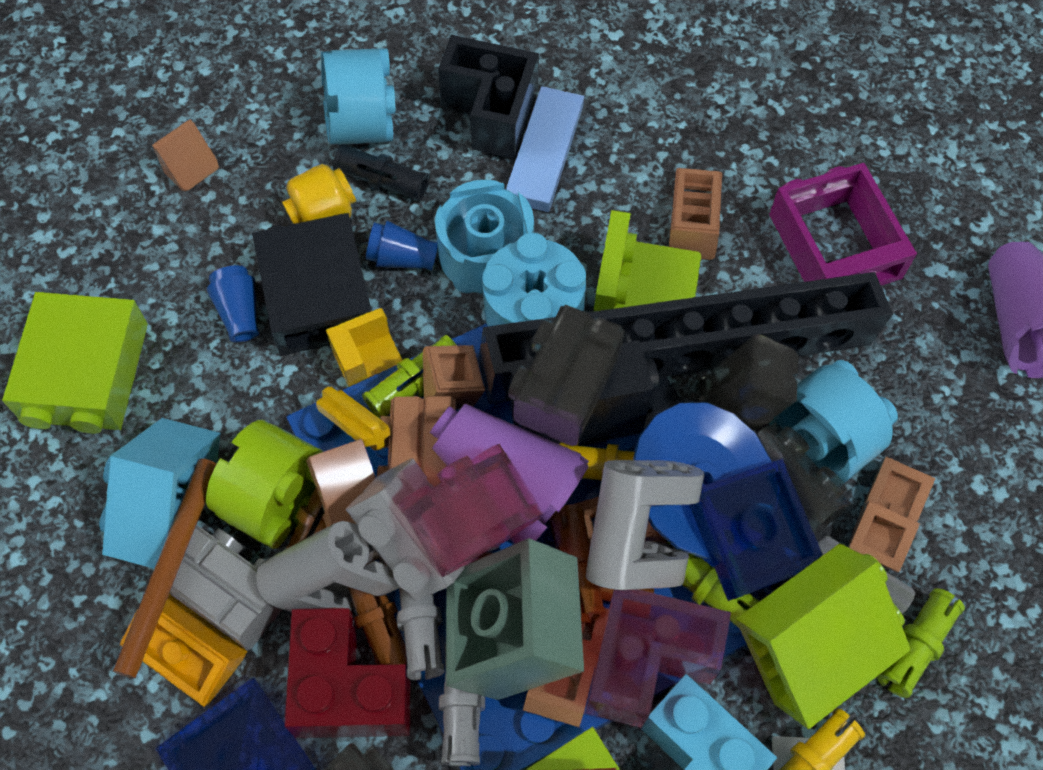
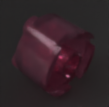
M500 443L483 451L472 460L469 456H465L451 463L437 474L441 483L432 490L429 486H424L409 494L398 503L411 529L442 577H446L477 560L479 555L493 547L500 546L544 515L533 494Z

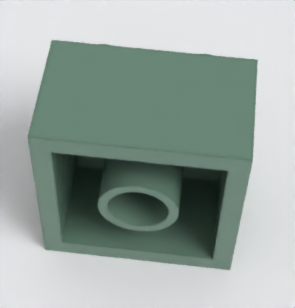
M528 538L464 566V570L455 582L447 587V687L500 700L584 672L577 557Z

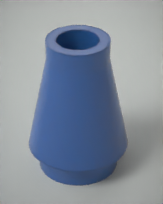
M386 221L385 225L374 222L368 242L366 260L377 262L376 267L420 268L432 271L438 249L437 242L429 241L389 221Z
M234 265L215 270L209 275L210 284L206 290L228 331L230 341L245 342L254 339L259 335L256 315L255 278L248 274V270L244 266Z

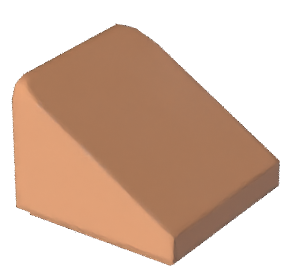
M190 119L152 145L164 173L182 191L190 190L219 168L217 159L194 122Z
M473 345L424 347V399L427 396H451L456 400V409H461L464 404L473 407L485 392V387Z

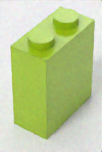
M35 292L2 399L21 424L35 429H49L51 424L70 426L77 431L90 434L100 433L102 429L121 430L148 326L135 300Z
M840 543L736 619L774 705L807 729L813 727L911 650L902 627L905 623L904 617L893 603L886 586L888 577L885 569L873 556L869 554L863 555Z

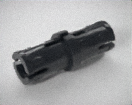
M342 144L337 150L333 162V170L340 168L343 174L367 182L371 189L379 192L387 189L420 202L428 189L430 180L428 173L419 172L394 163L393 158L386 154H380L377 157ZM366 166L395 175L397 180L367 170Z

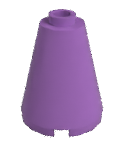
M1009 242L997 249L988 264L1004 357L1012 372L1017 374V369L1025 370L1028 378H1042L1043 253L1030 242Z
M464 404L459 412L449 406L430 431V434L438 439L432 447L433 451L514 544L528 538L536 541L547 528L544 523L547 522L555 511L559 512L588 468L587 463L589 461L581 456L580 453L468 404Z

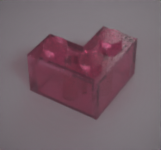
M613 589L585 714L642 728L650 715L658 672L680 678L687 674L696 682L710 685L721 671L731 612L638 589Z

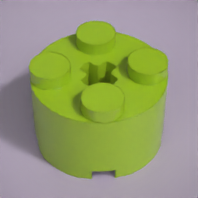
M257 420L241 430L231 442L238 446L239 449L230 462L219 459L208 484L206 505L222 521L270 548L277 549L285 541L288 534L297 526L299 520L296 518V514L300 506H307L316 487L306 460L310 456L322 453L323 451L265 420Z

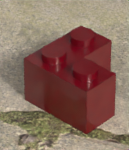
M350 608L292 609L285 727L295 738L410 736L411 679L407 677L406 664L356 665L357 627Z

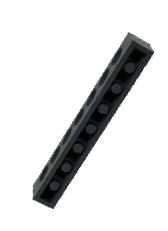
M870 272L483 327L478 361L489 404L510 401V364L640 340L645 359L652 358L654 360L658 378L868 346L873 343L892 317L893 312L876 273Z

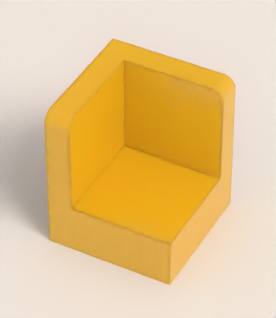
M382 308L326 330L333 355L348 387L385 371L402 361L390 335L387 317Z

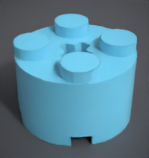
M387 48L321 52L322 85H324L323 105L329 144L342 145L393 141L391 114H395L396 107L393 85H387L386 78H384L390 74Z
M475 180L456 187L450 192V198L442 207L440 204L435 217L438 257L443 272L453 282L454 287L463 293H483L482 275L491 257L504 246L518 241L520 236L534 233L533 211L529 202L522 194L518 192L517 196L513 192L504 189L503 183L495 180Z
M527 233L520 236L518 241L512 242L498 250L488 261L482 275L484 313L487 326L584 313L586 271L578 258L563 245L546 240L544 236L538 233Z
M837 360L832 365L818 367L776 399L769 408L768 420L770 426L777 422L781 436L775 442L784 457L796 470L815 482L819 481L822 477L833 480L829 486L838 487L848 481L889 446L893 435L892 425L897 422L898 413L895 406L888 399L878 396L874 389L859 377L852 364L844 360Z

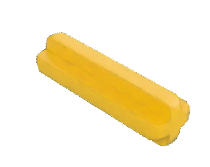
M327 387L322 390V398L316 401L317 409L320 413L354 440L362 439L365 447H371L376 451L385 446L384 440L390 436L388 424L342 390L337 391L333 387Z

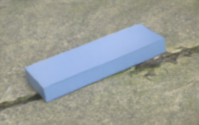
M543 86L540 88L506 187L507 190L517 196L518 192L522 194L532 209L544 212L550 211L583 109V95Z

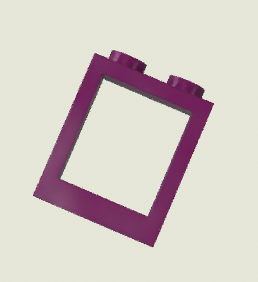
M865 163L847 168L838 166L830 169L823 175L807 180L794 179L777 190L769 216L804 282L875 272L882 286L903 279L917 255ZM847 202L873 249L826 263L801 216Z

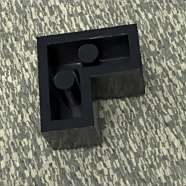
M455 35L450 36L438 68L440 101L443 106L471 111L472 150L516 159L538 91L539 53Z

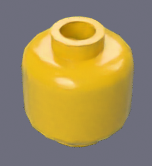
M320 164L291 178L287 182L286 190L290 198L283 201L282 204L292 223L296 224L343 213H349L350 218L352 214L351 204L357 201L340 168L333 171L328 165Z

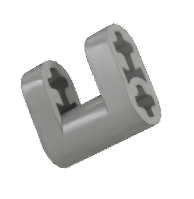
M612 460L605 462L585 574L587 580L595 585L614 590L681 586L684 583L689 555L687 552L676 549L669 543L645 541L651 505H689L698 503L704 471L695 466L675 461Z
M346 521L334 523L263 561L256 573V585L265 601L275 607L291 612L292 609L350 608L352 610L354 604L347 586L377 596H383L400 588L394 580L393 572L375 548L362 538L358 526Z

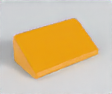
M169 594L143 662L205 707L210 704L241 664L247 650ZM134 617L120 642V645L122 647L127 637V634L130 630Z

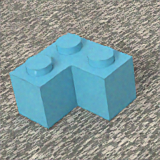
M161 418L109 456L103 472L104 482L108 484L107 501L99 522L100 530L104 532L102 555L155 568L198 459H207L215 463L218 461L221 433Z
M687 674L649 714L641 727V730L683 770H768L777 759L766 746Z

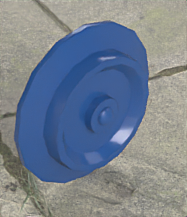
M679 403L654 416L637 439L633 460L675 461L703 470L704 478L701 494L770 470L775 482L771 459L756 433L735 414L709 403ZM700 502L689 505H651L648 521L654 530L676 549L703 559L733 557L758 542L761 537ZM721 530L728 531L732 536V543L728 547L720 545L717 540V535Z

